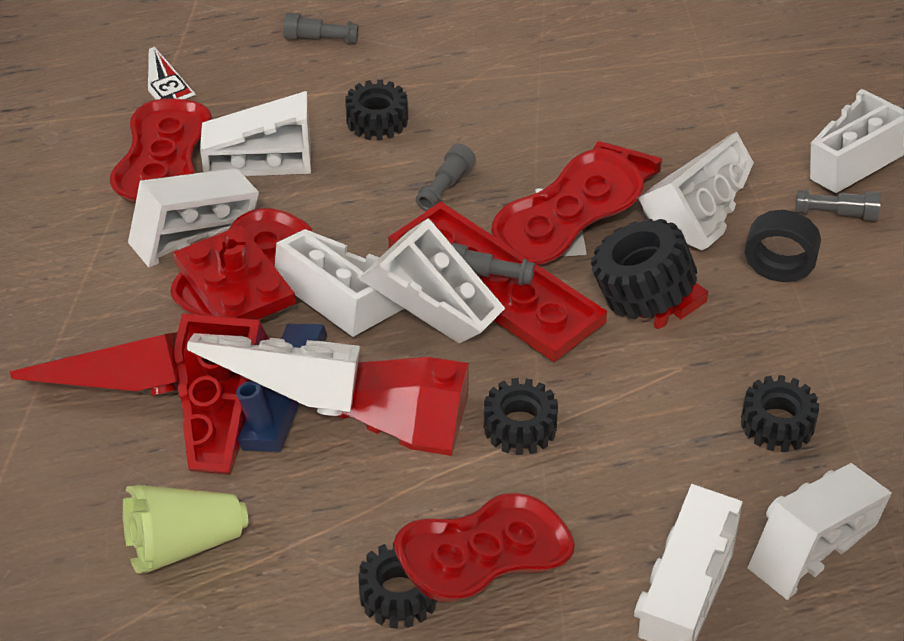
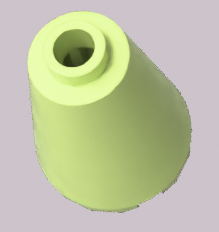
M148 485L127 486L125 490L132 497L123 498L124 535L126 546H134L136 548L138 558L130 559L136 573H149L241 536L242 528H246L248 525L246 505L244 502H239L235 494Z

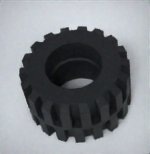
M651 218L644 219L641 222L634 221L628 223L629 225L614 230L612 235L606 236L602 240V245L596 247L594 251L595 256L591 258V265L593 267L591 269L608 307L612 311L615 310L617 315L622 317L628 315V318L637 319L639 316L648 318L659 312L662 314L668 311V308L682 302L681 299L691 293V286L695 285L697 281V267L681 229H678L677 225L673 222L667 223L664 219L653 221Z

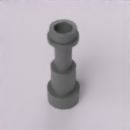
M291 12L286 13L283 26L284 38L298 40L299 37L321 39L323 36L345 39V43L350 45V43H357L359 25L352 23V21H348L347 26L326 24L321 19L304 18L299 13Z
M455 144L444 157V163L435 173L436 179L430 186H423L418 191L416 202L421 209L427 211L440 201L442 202L440 195L447 187H452L461 175H465L470 171L476 162V157L469 147L463 144Z
M805 189V191L798 190L796 212H803V214L807 215L808 209L837 211V215L861 216L862 220L878 221L881 195L880 192L865 191L864 195L838 193L837 197L809 195V189Z
M452 243L455 250L477 275L490 277L491 274L515 278L519 279L518 285L521 286L532 284L535 271L534 262L523 259L522 264L498 260L494 259L493 254L472 251L466 245Z

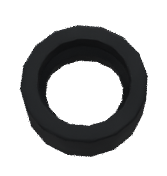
M784 209L768 211L758 216L751 224L745 247V256L748 264L754 271L769 280L779 282L797 281L807 277L815 268L821 236L815 224L798 212ZM774 236L790 238L799 243L805 252L791 256L776 254L767 249L761 240Z

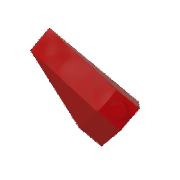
M182 313L174 345V358L178 370V391L182 402L183 431L188 469L194 472L231 475L240 447L237 439L246 421V416L237 398L236 390L241 384L252 380L188 351V341L194 333L243 336L251 339V345H259L260 341L269 340L260 320Z
M177 332L9 371L11 379L130 391L150 388L151 396L174 391V382L179 381L174 358Z
M434 357L358 362L350 412L342 411V414L338 415V417L342 419L352 417L365 423L367 430L379 434L383 431L399 438V444L411 450L452 456L468 399L469 363Z

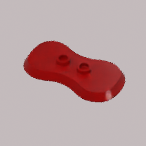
M174 98L152 100L140 106L130 119L131 147L110 174L112 189L124 200L136 204L140 181L195 174L192 163V151L201 141L202 123L212 120L209 109L195 101Z
M594 149L583 152L574 157L565 166L557 179L548 187L505 205L496 214L492 222V235L538 266L546 265L558 259L584 228L596 221L627 210L641 195L644 188V179L639 169L630 160L615 151Z
M259 208L239 216L229 227V229L242 225L274 267L277 242L304 229L313 232L312 228L299 217L273 208ZM180 272L171 285L172 299L189 314L213 316L185 276Z
M519 493L498 495L490 499L476 512L461 518L420 519L412 521L402 527L394 539L396 555L411 582L429 598L442 602H456L471 597L482 591L495 578L504 574L541 573L565 564L571 558L575 549L573 537L562 519L541 500Z

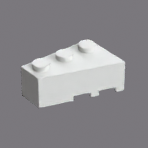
M860 89L856 93V100L853 104H846L843 107L841 117L836 122L831 121L811 142L810 179L838 193L904 156V109Z
M307 91L203 122L200 148L203 172L237 168L244 176L311 174V141Z
M237 168L142 180L139 183L128 243L148 268L159 263L158 258L189 246V244L204 237H212L227 231L239 216L255 210L259 191Z
M429 218L409 230L358 278L459 344L481 333L505 309Z
M306 229L277 242L275 268L295 292V295L352 337L404 309L358 279L379 257L368 254L366 259L347 252L348 245Z
M850 463L836 471H828L821 479L811 484L804 483L797 491L786 497H777L766 512V517L769 519L747 568L786 600H789L797 593L798 588L796 587L799 580L807 572L816 577L824 570L825 565L821 561L834 550L842 555L877 525L892 492Z
M691 484L676 524L671 528L663 557L662 559L658 558L653 567L650 577V583L652 584L648 593L642 591L634 612V617L640 619L638 638L646 641L697 640L733 556L743 501Z

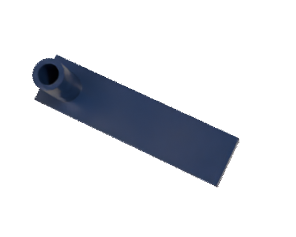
M287 324L281 339L292 344V347L301 348V346L306 345L307 340L325 342L327 333L323 324ZM255 381L241 384L236 390V395L246 416V421L237 439L242 451L280 452L300 403L263 385L260 386Z

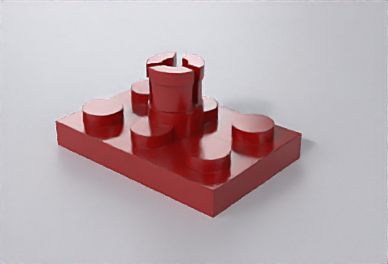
M242 225L173 252L175 264L213 316L258 320L296 304L295 292Z

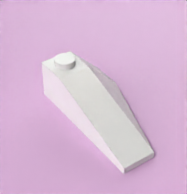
M735 132L655 184L638 199L643 206L645 215L649 219L652 218L653 221L664 219L667 223L673 222L677 225L678 229H681L687 244L703 250L724 234L727 227L724 222L726 216L734 211L736 203L733 201L738 190L743 189L754 162L739 134Z
M195 333L188 341V351L301 404L315 407L320 414L338 416L342 414V411L350 412L360 346L307 340L305 346L296 348L292 347V344L285 342L284 339L270 338V340L260 341L259 345H251V339L243 336Z

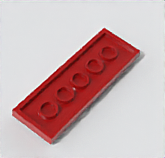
M441 201L388 237V248L390 249L409 230L429 218L451 245L452 243L466 245L469 247V250L493 254L494 259L522 264L523 259H528ZM535 264L531 285H518L519 279L491 274L490 277L477 275L505 307L493 321L553 362H556L607 322V310L537 264Z

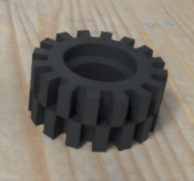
M371 80L365 81V86L358 83L355 85V90L351 88L348 91V95L345 97L346 123L351 132L355 130L356 136L360 137L362 134H365V139L371 140L372 136H377L378 141L383 140V135H387L388 139L394 137V132L400 134L403 132V127H407L408 99L406 91L403 92L401 86L398 85L394 88V82L391 81L384 85L383 80H377V84H372Z
M778 375L777 381H773L772 376L764 377V383L758 379L753 382L752 388L748 387L744 397L741 426L742 429L746 428L745 435L748 439L755 436L754 444L760 447L765 442L768 443L767 450L774 451L775 446H780L781 452H789L790 445L795 450H798L802 447L803 442L806 445L810 442L811 436L814 435L819 413L818 397L815 393L810 394L811 388L807 384H804L801 388L798 387V379L792 378L791 383L785 382L786 376ZM781 409L789 412L793 417H776L769 414L766 410Z
M519 378L511 379L510 386L504 380L499 383L498 389L492 387L489 390V396H486L484 400L483 428H485L486 438H491V444L495 448L502 443V451L505 453H509L511 448H516L515 455H523V449L528 448L529 453L534 454L537 453V445L545 449L548 447V441L554 440L557 431L558 401L554 399V393L551 389L545 392V385L541 382L534 387L533 379L526 378L525 384H519ZM514 412H526L535 417L526 421H517L510 419L507 415Z
M394 542L392 550H388L386 545L383 544L378 546V555L373 551L366 555L367 562H361L358 580L361 607H365V614L369 618L375 614V623L383 625L385 620L388 619L390 628L397 629L398 621H404L405 628L413 627V618L416 617L422 623L427 619L426 611L433 614L436 609V602L439 601L429 598L416 586L405 592H391L382 587V584L389 579L397 577L408 578L396 555Z

